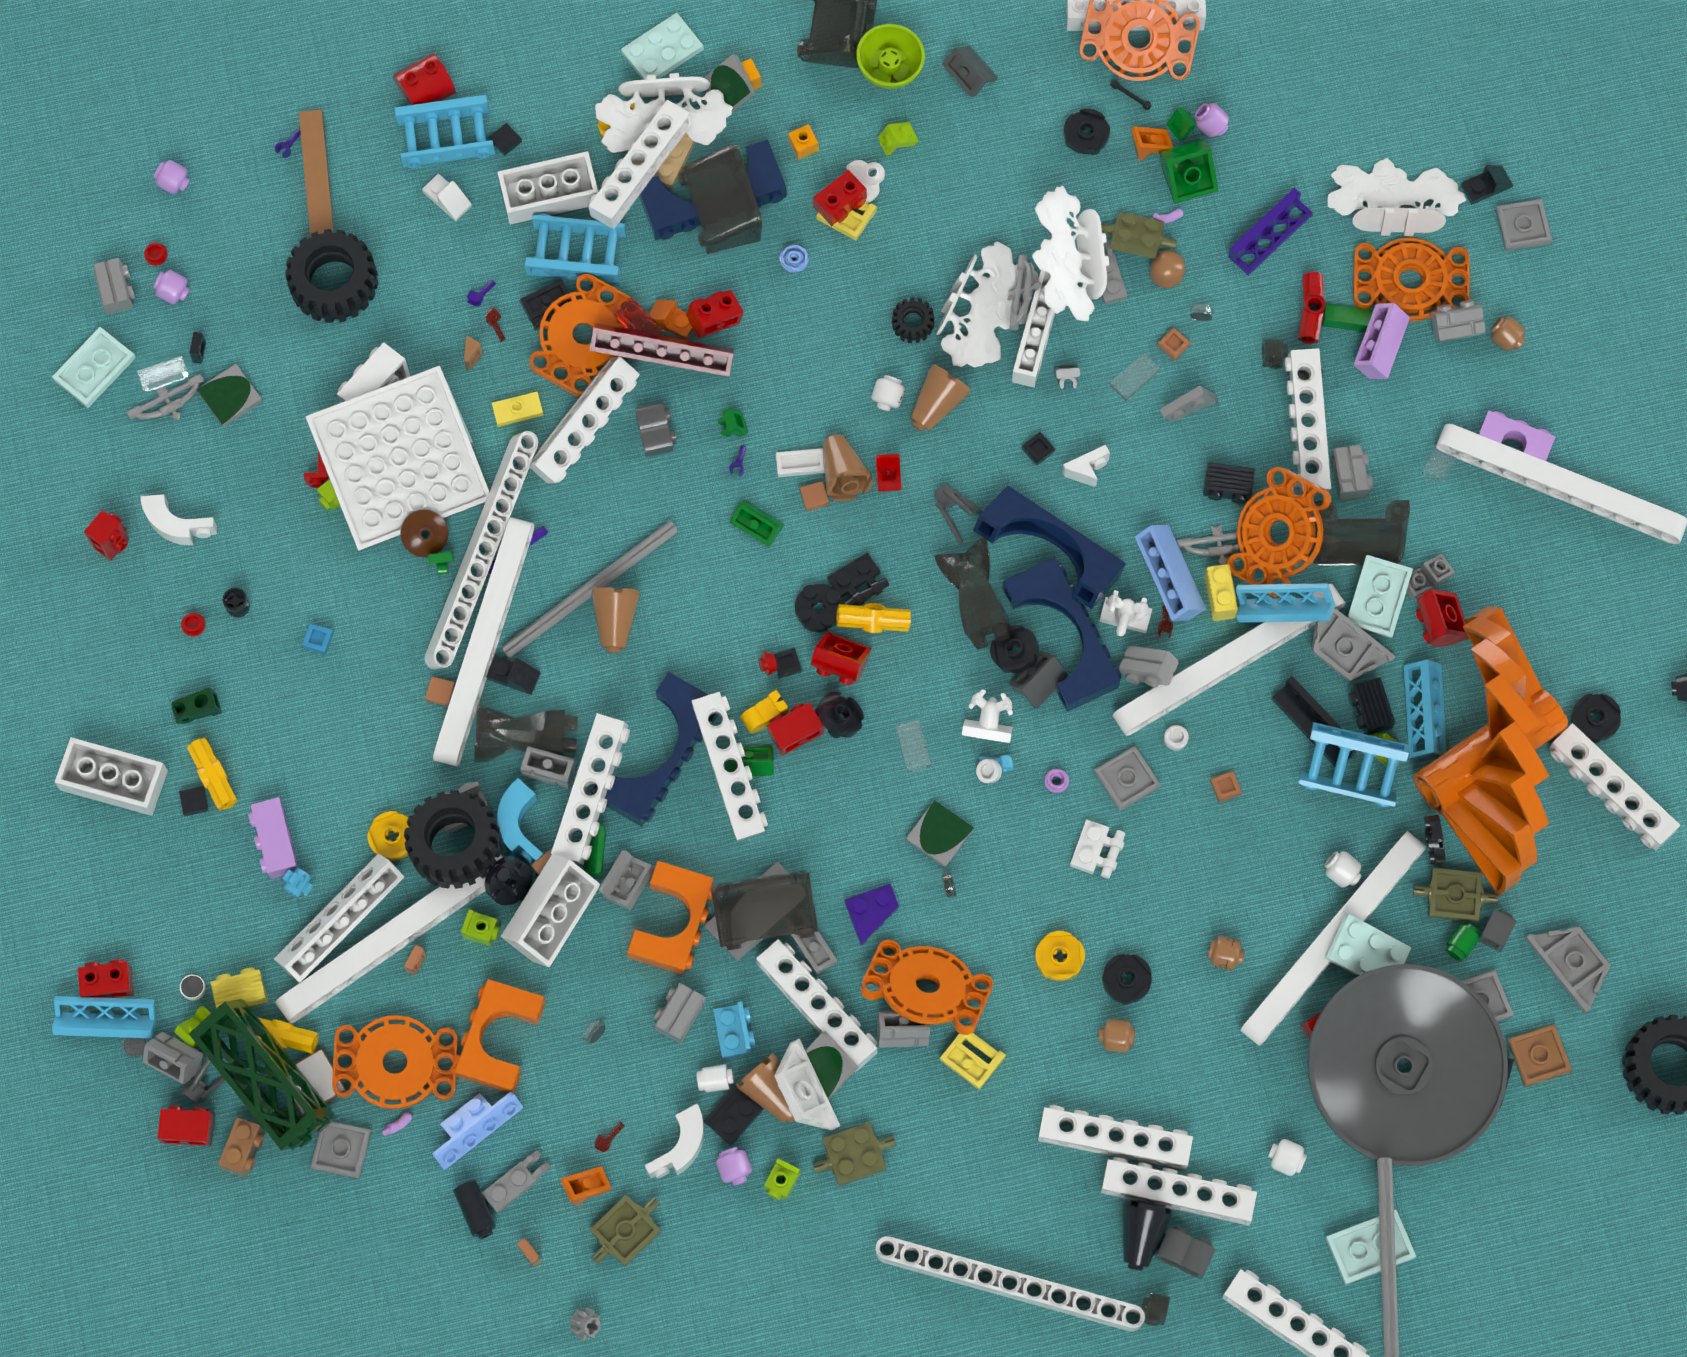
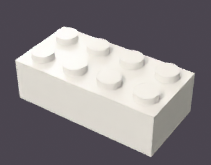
M588 151L498 171L510 225L532 220V215H539L541 213L555 215L589 207L590 198L598 193Z
M71 737L54 783L60 791L152 816L168 770L162 762Z
M552 854L501 937L532 962L550 967L601 884L570 859Z

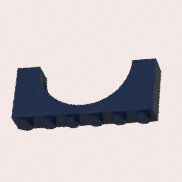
M765 140L746 146L748 169L744 180L733 193L715 202H687L670 193L660 181L659 176L652 177L639 195L655 240L669 239L674 234L690 232L698 226L704 224L711 225L719 219L725 217L732 218L740 212L757 210L764 204L770 202L778 203L786 198V185L769 141Z
M1009 486L979 515L973 529L974 532L992 544L999 538L1007 535L1027 534L1045 539L1056 545L1069 557L1077 572L1078 584L1072 597L1091 609L1117 582L1126 565L1124 561Z
M1054 557L1004 580L1002 589L1013 609L1025 605L1047 606L1064 614L1078 630L1083 647L1082 658L1074 672L1064 681L1057 684L1056 690L1068 712L1118 689L1122 676L1116 665L1112 666L1109 660L1111 656L1106 645H1101L1098 640L1100 635L1094 624L1090 625L1087 619L1089 614L1084 604H1079L1078 600L1072 597L1075 586L1072 583L1069 584L1065 578L1067 573L1063 564H1058Z
M667 673L656 690V696L659 701L669 708L677 721L678 740L675 749L669 759L650 774L636 778L615 776L612 789L607 790L605 796L608 808L641 827L645 822L649 823L656 812L654 809L658 801L663 802L669 791L667 787L671 781L675 782L682 771L680 767L684 761L688 762L691 759L696 742L703 740L692 706V700L707 696L708 694L672 673ZM714 713L710 715L708 721L713 723L719 714ZM597 784L591 790L592 795L596 794L598 790Z

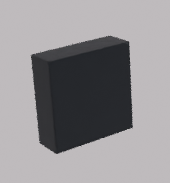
M507 123L489 137L504 156L522 142V138Z
M193 332L189 352L193 363H202L206 341L203 334L199 332Z
M1041 432L1022 445V450L1036 466L1055 452V448Z
M795 648L774 654L777 663L776 672L778 679L802 673Z
M203 786L179 791L184 816L208 811Z

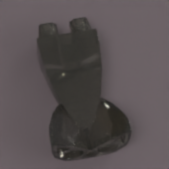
M986 538L979 539L965 553L934 556L941 572L959 590V608L965 634L972 641L974 647L977 650L987 647L989 644L986 636L994 633L997 641L1009 639L1008 626H1011L1009 617L998 595L989 583L990 550Z
M477 705L474 762L490 761L503 755L511 748L525 753L527 747H532L561 756L563 754H576L577 739L564 738V731L577 732L578 717L565 715V710H550L514 718L502 711Z

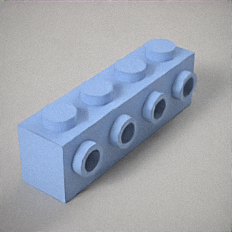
M1151 525L1136 535L1135 539L1171 620L1189 621L1206 610L1169 525Z

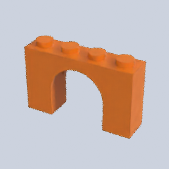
M657 861L650 881V890L681 900L688 908L690 921L683 932L670 938H662L635 930L627 952V958L684 975L686 969L690 970L695 956L691 955L693 945L698 947L702 932H699L698 929L700 923H706L709 909L705 907L708 900H713L717 888L713 886L714 878Z
M488 979L486 985L480 987L478 993L480 1002L478 1008H473L469 1020L472 1025L470 1031H465L461 1045L464 1048L461 1055L456 1056L453 1069H456L455 1074L458 1078L502 1092H513L514 1094L522 1073L520 1066L489 1056L482 1048L483 1033L491 1022L501 1017H513L538 1025L546 1000L544 996Z

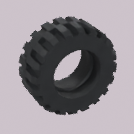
M325 229L322 234H318L317 231L311 233L312 237L309 239L304 237L299 241L300 246H294L292 249V257H288L286 262L287 269L285 270L287 285L296 306L300 307L305 315L311 314L312 319L321 321V318H324L326 323H333L334 319L344 322L348 316H352V318L358 316L360 309L364 311L369 306L368 300L372 301L374 299V289L378 287L376 266L371 252L367 249V245L362 240L358 241L357 236L352 233L346 236L343 230H337L336 233H332L331 229ZM342 262L353 268L352 277L339 289L325 291L311 285L310 281L313 273L323 264Z
M451 790L450 794H445L444 791L438 792L437 797L431 799L429 796L424 799L425 804L415 807V815L409 816L406 822L409 828L404 830L405 848L417 872L422 878L426 877L429 883L433 885L439 883L441 888L447 889L450 885H454L455 889L463 888L465 883H469V886L476 883L475 879L478 877L485 878L487 869L495 867V857H499L502 850L500 847L502 835L490 807L486 806L481 798L475 797L474 799L472 793L465 791L463 795H460L458 790ZM454 823H464L474 828V839L463 852L453 856H443L433 852L431 848L433 839L445 826Z
M1669 1015L1667 1018L1659 1016L1652 1022L1648 1021L1627 1044L1625 1048L1626 1054L1622 1059V1064L1625 1065V1069L1622 1071L1623 1077L1629 1080L1627 1084L1629 1091L1637 1093L1635 1099L1640 1103L1643 1100L1648 1103V1109L1654 1111L1658 1108L1661 1109V1114L1667 1115L1670 1112H1674L1676 1115L1683 1114L1687 1111V1084L1684 1086H1673L1660 1080L1652 1069L1650 1056L1652 1051L1660 1044H1674L1687 1052V1017L1684 1016L1682 1019H1678L1677 1015Z

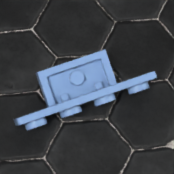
M509 1092L493 1106L480 1093L440 1124L451 1139L434 1151L433 1156L444 1170L518 1113L523 1106L513 1092Z

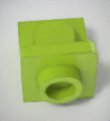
M204 1006L199 1007L194 1017L179 1024L174 1032L188 1046L192 1048L197 1046L189 1033L211 1013Z

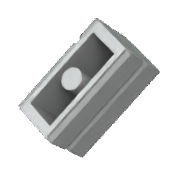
M120 258L94 264L93 270L105 313L109 315L132 309V299H136L133 286H128L127 279L131 278L127 264L123 265Z
M1474 300L1462 301L1460 306L1452 308L1449 304L1438 306L1437 311L1431 312L1435 340L1442 342L1485 333L1482 306L1474 303Z
M1361 445L1333 449L1331 458L1339 500L1366 498L1370 489L1373 488L1372 476L1367 475L1366 467L1369 466L1367 452L1363 453Z
M1130 645L1125 652V659H1122L1119 666V671L1132 684L1145 682L1152 687H1158L1159 684L1167 686L1172 680V673L1177 668L1178 660L1169 651Z
M527 747L521 765V772L524 777L553 785L559 784L560 787L567 789L571 786L576 770L575 759L532 747Z
M679 983L677 988L672 987L666 997L667 1005L664 1010L660 1008L657 1011L653 1021L656 1022L654 1025L655 1030L681 1044L706 1003V999L698 992Z
M895 1011L878 1012L877 1038L879 1048L929 1045L930 1024L910 1021Z
M161 1032L154 1039L146 1043L143 1063L184 1085L200 1071L203 1054L196 1048H192L179 1041L177 1038Z

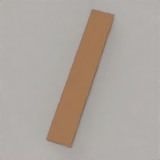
M322 109L299 112L310 238L312 237L311 233L317 231L318 234H322L325 229H331L332 233H334Z

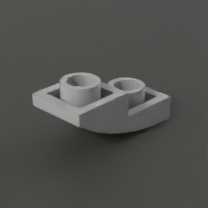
M1440 554L1424 562L1420 568L1412 571L1406 592L1411 600H1414L1446 581L1455 574V571L1443 554Z

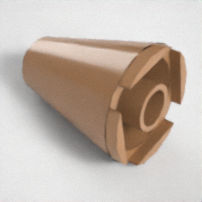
M933 364L929 369L910 416L913 420L911 425L921 432L925 429L930 431L969 395L971 389L958 378L949 375V372Z
M832 434L828 436L823 443L825 481L828 496L830 495L834 501L844 502L856 499V494L863 492L864 495L873 484L870 472L843 435Z
M611 587L592 589V599L601 647L606 648L607 653H620L621 649L626 648L640 597L639 590L628 588L620 590Z
M771 1053L768 1058L766 1057L735 1085L740 1091L782 1123L786 1120L791 1123L795 1119L774 1076L780 1063L775 1054Z

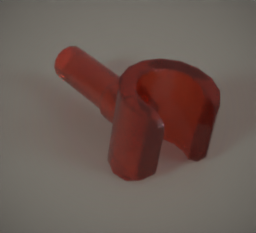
M492 308L486 313V322L493 327L500 342L505 340V337L497 323L501 315L495 308Z
M1163 605L1162 621L1159 623L1157 635L1160 637L1161 632L1164 631L1169 634L1168 638H1170L1173 623L1169 621L1166 606Z
M620 1122L609 1133L607 1138L599 1134L594 1143V1148L602 1152L608 1151L612 1140L625 1125Z

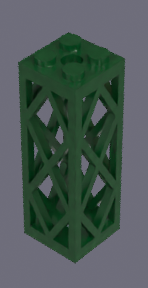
M244 999L223 1002L189 1033L280 1150L290 1148L294 1150L298 1146L300 1148L304 1147L313 1139L311 1135L318 1130L320 1132L331 1123L329 1119L335 1115L334 1112ZM221 1031L228 1033L230 1049L219 1037ZM236 1037L245 1039L248 1061L239 1058ZM254 1048L263 1058L265 1067L256 1064ZM257 1072H260V1073H263V1074H266V1075H267V1077H266V1076H264V1075H261V1074H258V1073H257ZM259 1081L268 1084L270 1100L259 1087ZM276 1087L285 1090L288 1111L279 1108ZM294 1099L304 1110L305 1115L303 1117L296 1115Z

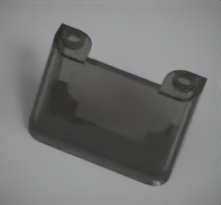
M813 0L815 7L810 39H802L797 46V56L802 61L808 63L859 68L857 63V47L864 34L873 28L877 0Z
M736 143L722 147L681 167V172L678 173L681 186L685 185L686 189L690 190L701 224V233H698L699 244L701 247H705L707 254L761 241V214L739 147Z
M1409 500L1390 502L1386 507L1385 518L1338 519L1337 509L1333 503H1330L1325 510H1319L1323 524V541L1320 551L1313 561L1315 565H1363L1366 555L1396 564L1403 559L1410 514ZM1314 501L1315 505H1317V506L1322 505L1323 502H1324V501ZM1314 522V523H1315V529H1316V531H1315V537H1317L1318 528H1317V523ZM1315 542L1310 553L1308 554L1309 556H1311L1312 552L1314 551L1316 545Z
M811 870L721 883L711 887L720 947L726 946L727 950L742 948L741 944L746 941L783 935L800 934V939L815 936L814 932L819 931Z

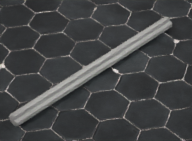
M668 521L504 644L502 650L509 658L515 655L591 598L593 588L607 586L676 534L677 527L674 523Z
M1382 1157L1378 1158L1377 1166L1384 1357H1399L1392 1159Z

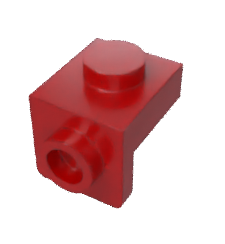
M319 451L318 473H304L303 475L306 485L312 488H319L329 480Z
M876 455L878 492L902 490L900 455Z

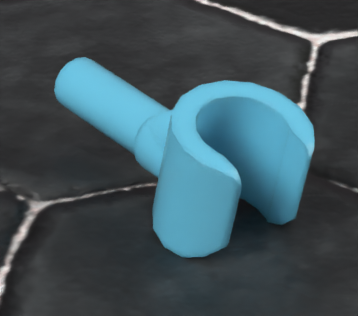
M1002 755L999 758L984 756L979 758V762L984 759L996 760L1001 765L1002 772H1009L1014 769L1012 758L1008 755Z

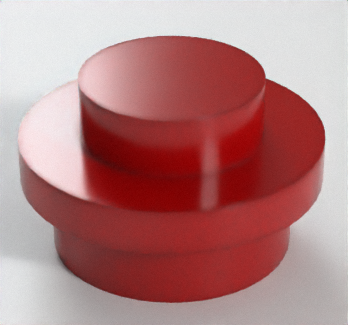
M151 243L146 247L144 257L150 265L158 266L167 260L168 252L164 245Z
M198 613L187 614L181 622L183 632L191 637L199 636L206 627L204 618Z
M762 652L761 658H758L759 668L767 676L772 675V672L777 671L775 656L773 653Z

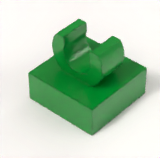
M1183 107L1176 109L1166 123L1179 141L1185 140L1196 127L1195 121L1190 117L1191 113L1186 112Z
M733 408L722 411L724 417L720 418L717 422L720 425H726L727 428L721 432V435L726 437L731 435L742 437L748 434L741 411Z
M453 551L429 554V564L437 563L438 575L449 574L447 562L454 561Z

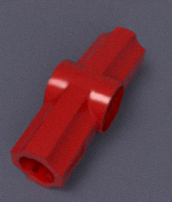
M1308 272L1302 275L1303 309L1298 340L1310 345L1319 341L1326 305L1324 300L1323 274L1318 272ZM1309 306H1317L1319 310L1313 311Z

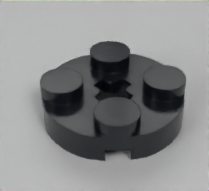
M1081 109L1080 112L1074 115L1072 113L1064 125L1065 144L1080 154H1098L1106 146L1110 136V126L1105 120L1104 115L1094 109ZM1088 127L1092 134L1085 136L1080 131Z
M824 584L805 586L795 601V614L801 625L812 632H824L828 628L835 626L837 608L839 604H842L840 594L832 587ZM822 603V606L826 608L821 610L820 613H815V608H812V606Z
M1008 626L998 633L999 636L995 642L994 640L992 641L990 647L991 657L1004 673L1023 672L1029 667L1035 666L1038 661L1039 642L1035 635L1023 626ZM1013 645H1017L1020 648L1016 654L1009 653L1013 649Z
M840 692L826 694L816 707L815 712L825 728L828 729L830 736L833 738H839L840 736L852 737L862 728L861 721L864 719V714L854 699L851 697L846 699L840 696L842 694Z
M1587 694L1581 697L1574 706L1571 723L1593 743H1599L1611 738L1619 729L1621 724L1620 707L1608 695ZM1592 712L1595 715L1600 713L1602 715L1600 718L1602 722L1592 721L1590 714Z
M1439 815L1425 816L1424 831L1426 844L1429 847L1430 864L1445 863V848H1443Z
M515 856L499 859L496 862L498 865L493 870L489 869L486 874L484 883L486 893L500 905L507 906L515 904L519 900L523 901L532 883L531 867ZM511 876V883L508 885L504 884L505 881H508L509 877Z
M1119 954L1110 959L1105 966L1102 977L1104 990L1110 998L1121 1004L1129 1005L1143 999L1150 990L1152 982L1151 969L1147 962L1137 955ZM1123 973L1125 975L1132 974L1131 981L1133 983H1122L1123 978L1121 975Z

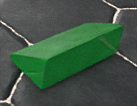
M1326 303L1323 326L1366 332L1372 316V310Z
M748 501L739 503L730 520L731 524L769 547L784 527V523Z
M773 746L743 747L745 756L741 757L744 767L749 766L752 776H772L774 774ZM734 760L725 761V770L727 772L737 770L738 765Z
M599 825L597 835L595 837L592 836L590 842L592 851L589 859L584 860L583 870L593 879L602 878L606 839L604 825Z

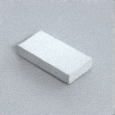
M823 448L776 452L778 477L825 473Z

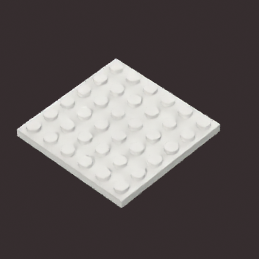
M440 366L305 416L358 551L400 535L403 521L414 511L431 510L445 518L484 503L489 495L487 484Z

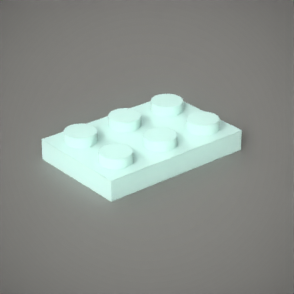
M675 13L623 47L621 53L641 79L647 80L646 75H656V79L662 78L703 51L704 47L679 14Z
M99 327L52 378L68 393L89 408L136 357L134 353Z
M1366 555L1347 618L1362 630L1392 638L1413 568Z
M1345 914L1325 959L1360 976L1380 967L1404 964L1411 947L1358 918Z
M1394 1210L1397 1266L1415 1259L1416 1254L1398 1212ZM1379 1216L1326 1236L1325 1239L1345 1285L1381 1272Z

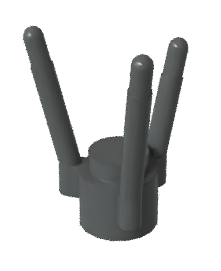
M946 483L939 487L934 494V497L938 500L935 506L941 511L958 543L962 544L963 540L945 507L947 506L950 509L957 504L969 515H973V511L968 507L979 514L982 513V510Z
M209 1059L206 1060L196 1077H191L181 1090L183 1094L196 1103L200 1098L206 1100L212 1091L226 1081L223 1077H220L209 1088L204 1090L206 1084L200 1080L211 1063Z

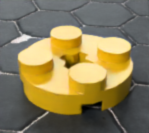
M388 811L378 815L373 820L368 830L367 839L372 851L376 855L380 854L390 861L400 860L408 856L404 844L406 842L404 830L409 828L406 823L409 817L395 811ZM392 830L394 833H399L396 841L393 842L386 840V837L389 836L388 832Z
M1054 931L1047 934L1040 941L1035 952L1036 965L1043 977L1054 981H1067L1077 976L1085 960V951L1082 943L1073 937L1072 934L1065 931ZM1058 950H1062L1064 955L1067 954V958H1064L1063 962H1058L1057 959L1053 958V955H1056Z

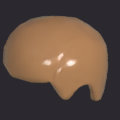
M1164 250L1158 252L1156 258L1152 259L1150 278L1160 287L1173 288L1183 280L1186 268L1182 256L1174 251Z

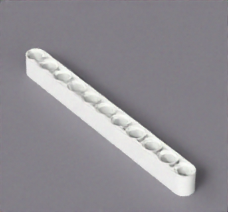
M1453 424L1444 425L1436 444V448L1444 454L1671 544H1679L1687 527V518L1678 513Z
M525 431L513 436L508 444L426 651L425 663L430 669L437 670L448 667L455 658L538 447V438L533 432ZM522 438L526 441V448L521 444ZM513 459L517 461L518 469L514 468ZM505 481L510 485L509 491L504 486ZM496 502L500 503L501 512L497 510ZM488 523L493 527L492 534L488 531ZM480 544L484 547V555L479 551ZM471 566L476 569L475 577L471 574ZM463 587L468 592L467 598H465L462 594ZM454 609L459 612L458 620L454 617ZM446 631L450 633V641H447L445 638ZM437 652L442 656L441 664L436 659Z
M512 517L508 520L434 750V761L458 767L487 680L486 676L492 664L531 542L534 523Z
M1329 584L1335 608L1339 611L1346 603L1334 585ZM1323 592L1313 593L1318 598H1325ZM1264 622L1173 676L1169 685H1158V687L1151 689L1118 709L1112 716L1125 736H1129L1313 627L1316 622Z
M1408 831L1400 838L1240 1030L1259 1047L1265 1042L1331 963L1325 957L1345 914H1350L1365 922L1427 847L1424 843Z
M502 854L499 857H495L496 862L503 858ZM478 877L475 879V884L469 886V883H465L463 888L455 889L454 885H450L448 889L438 887L277 999L275 1004L290 1024L300 1020L485 892V878Z
M882 1237L876 1244V1256L883 1263L1134 1332L1141 1328L1145 1319L1143 1310L1137 1305L893 1237ZM890 1244L894 1248V1252L888 1256L883 1255L880 1252L881 1246ZM908 1251H914L918 1254L919 1258L915 1262H908L904 1255ZM932 1258H939L942 1260L943 1266L940 1269H933L929 1266V1261ZM959 1264L964 1265L967 1268V1273L964 1276H958L954 1273L953 1268ZM987 1271L991 1274L992 1280L988 1283H982L978 1279V1274ZM1012 1278L1017 1286L1012 1290H1007L1003 1287V1280ZM1030 1285H1036L1040 1288L1041 1294L1032 1297L1028 1294L1027 1288ZM1055 1292H1061L1065 1295L1066 1300L1058 1304L1052 1300L1051 1296ZM1079 1299H1086L1090 1303V1308L1085 1311L1080 1310L1076 1302ZM1106 1305L1111 1306L1115 1311V1315L1105 1317L1101 1313V1308ZM1130 1312L1136 1313L1139 1316V1322L1137 1324L1128 1323L1126 1314Z

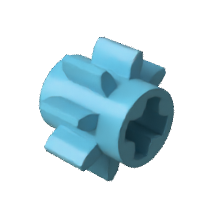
M296 868L294 872L288 869L282 878V881L286 883L283 889L295 898H298L301 894L307 896L312 889V884L309 883L312 877L300 868Z

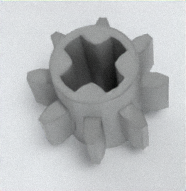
M585 1307L584 1311L577 1309L570 1319V1332L576 1334V1338L584 1341L587 1336L595 1338V1335L601 1329L599 1321L601 1316L595 1314L594 1310Z

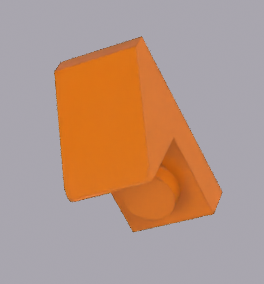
M1137 126L1131 128L1132 139L1139 161H1142L1151 153L1159 154L1161 151L1173 148L1168 130Z
M657 300L646 317V321L684 340H688L693 331L686 316L687 313L678 309L677 302L674 300Z
M602 1166L561 1179L570 1202L575 1206L581 1205L588 1198L607 1193L612 1189Z

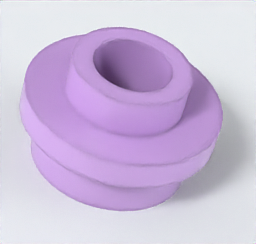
M1061 769L1050 770L1045 776V786L1053 793H1061L1068 787L1069 777ZM1058 778L1061 780V784L1054 785L1052 780Z

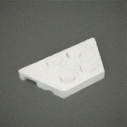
M800 1038L791 1042L774 1076L795 1121L828 1130L840 1127Z

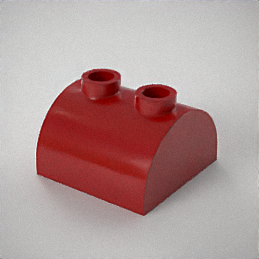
M434 53L393 75L394 82L409 105L442 101L456 93L449 74Z
M1431 589L1417 598L1419 608L1416 609V616L1420 622L1425 624L1426 631L1423 632V637L1428 644H1431L1433 647H1444L1469 638L1463 628L1466 624L1456 593Z
M826 632L814 649L811 666L817 668L816 672L821 676L828 677L830 674L839 676L841 683L852 685L853 682L857 683L872 648Z

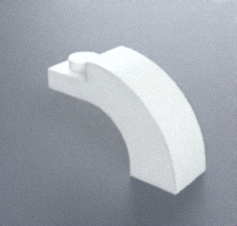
M164 494L140 496L142 508L151 526L160 536L170 542L180 545H194L193 536L208 538L211 535L217 534V525L213 517L181 519L169 512L168 501Z
M698 1104L675 1115L680 1126L678 1143L670 1152L645 1165L650 1178L656 1176L658 1179L667 1175L671 1167L679 1175L689 1168L697 1158L704 1140V1123Z

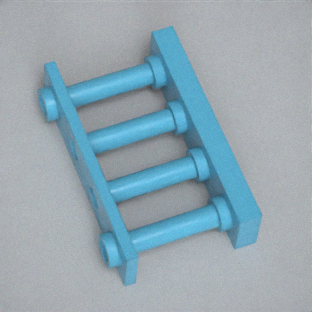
M480 95L395 107L398 126H405L408 152L400 153L403 167L417 168L425 164L474 157L487 158L490 155H495L493 141H486L482 115L489 113L487 96ZM473 116L476 143L463 144L460 126L461 117ZM449 119L451 121L454 146L440 148L437 121ZM426 122L428 123L431 149L417 151L414 125Z
M546 213L532 215L534 229H539L535 256L532 258L526 257L525 268L527 275L577 280L580 275L590 274L605 283L619 284L620 270L619 266L614 265L617 237L626 238L625 224L619 222L613 230L600 221L552 217ZM548 230L562 231L559 256L556 260L544 258ZM571 232L585 234L582 259L579 262L567 260ZM594 235L608 236L605 262L602 265L591 263Z
M1313 722L1310 739L1314 740L1316 746L1309 773H1300L1299 784L1309 790H1317L1318 788L1372 801L1381 807H1395L1396 794L1390 793L1398 762H1407L1409 745ZM1328 744L1337 745L1340 748L1333 779L1318 776L1325 746ZM1353 749L1362 751L1364 754L1357 784L1342 781L1349 752ZM1377 755L1384 756L1388 760L1381 790L1366 787L1373 758Z

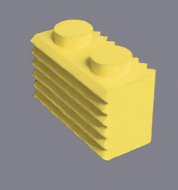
M1230 565L1208 567L1204 579L1206 580L1205 584L1208 593L1207 597L1209 598L1208 602H1210L1209 606L1211 607L1210 611H1212V620L1220 621L1236 618L1238 607Z
M246 968L241 970L239 975L222 974L217 976L216 981L211 982L216 1009L225 1001L244 999L249 1007L267 1003L268 998L261 971L259 969L255 970V968Z

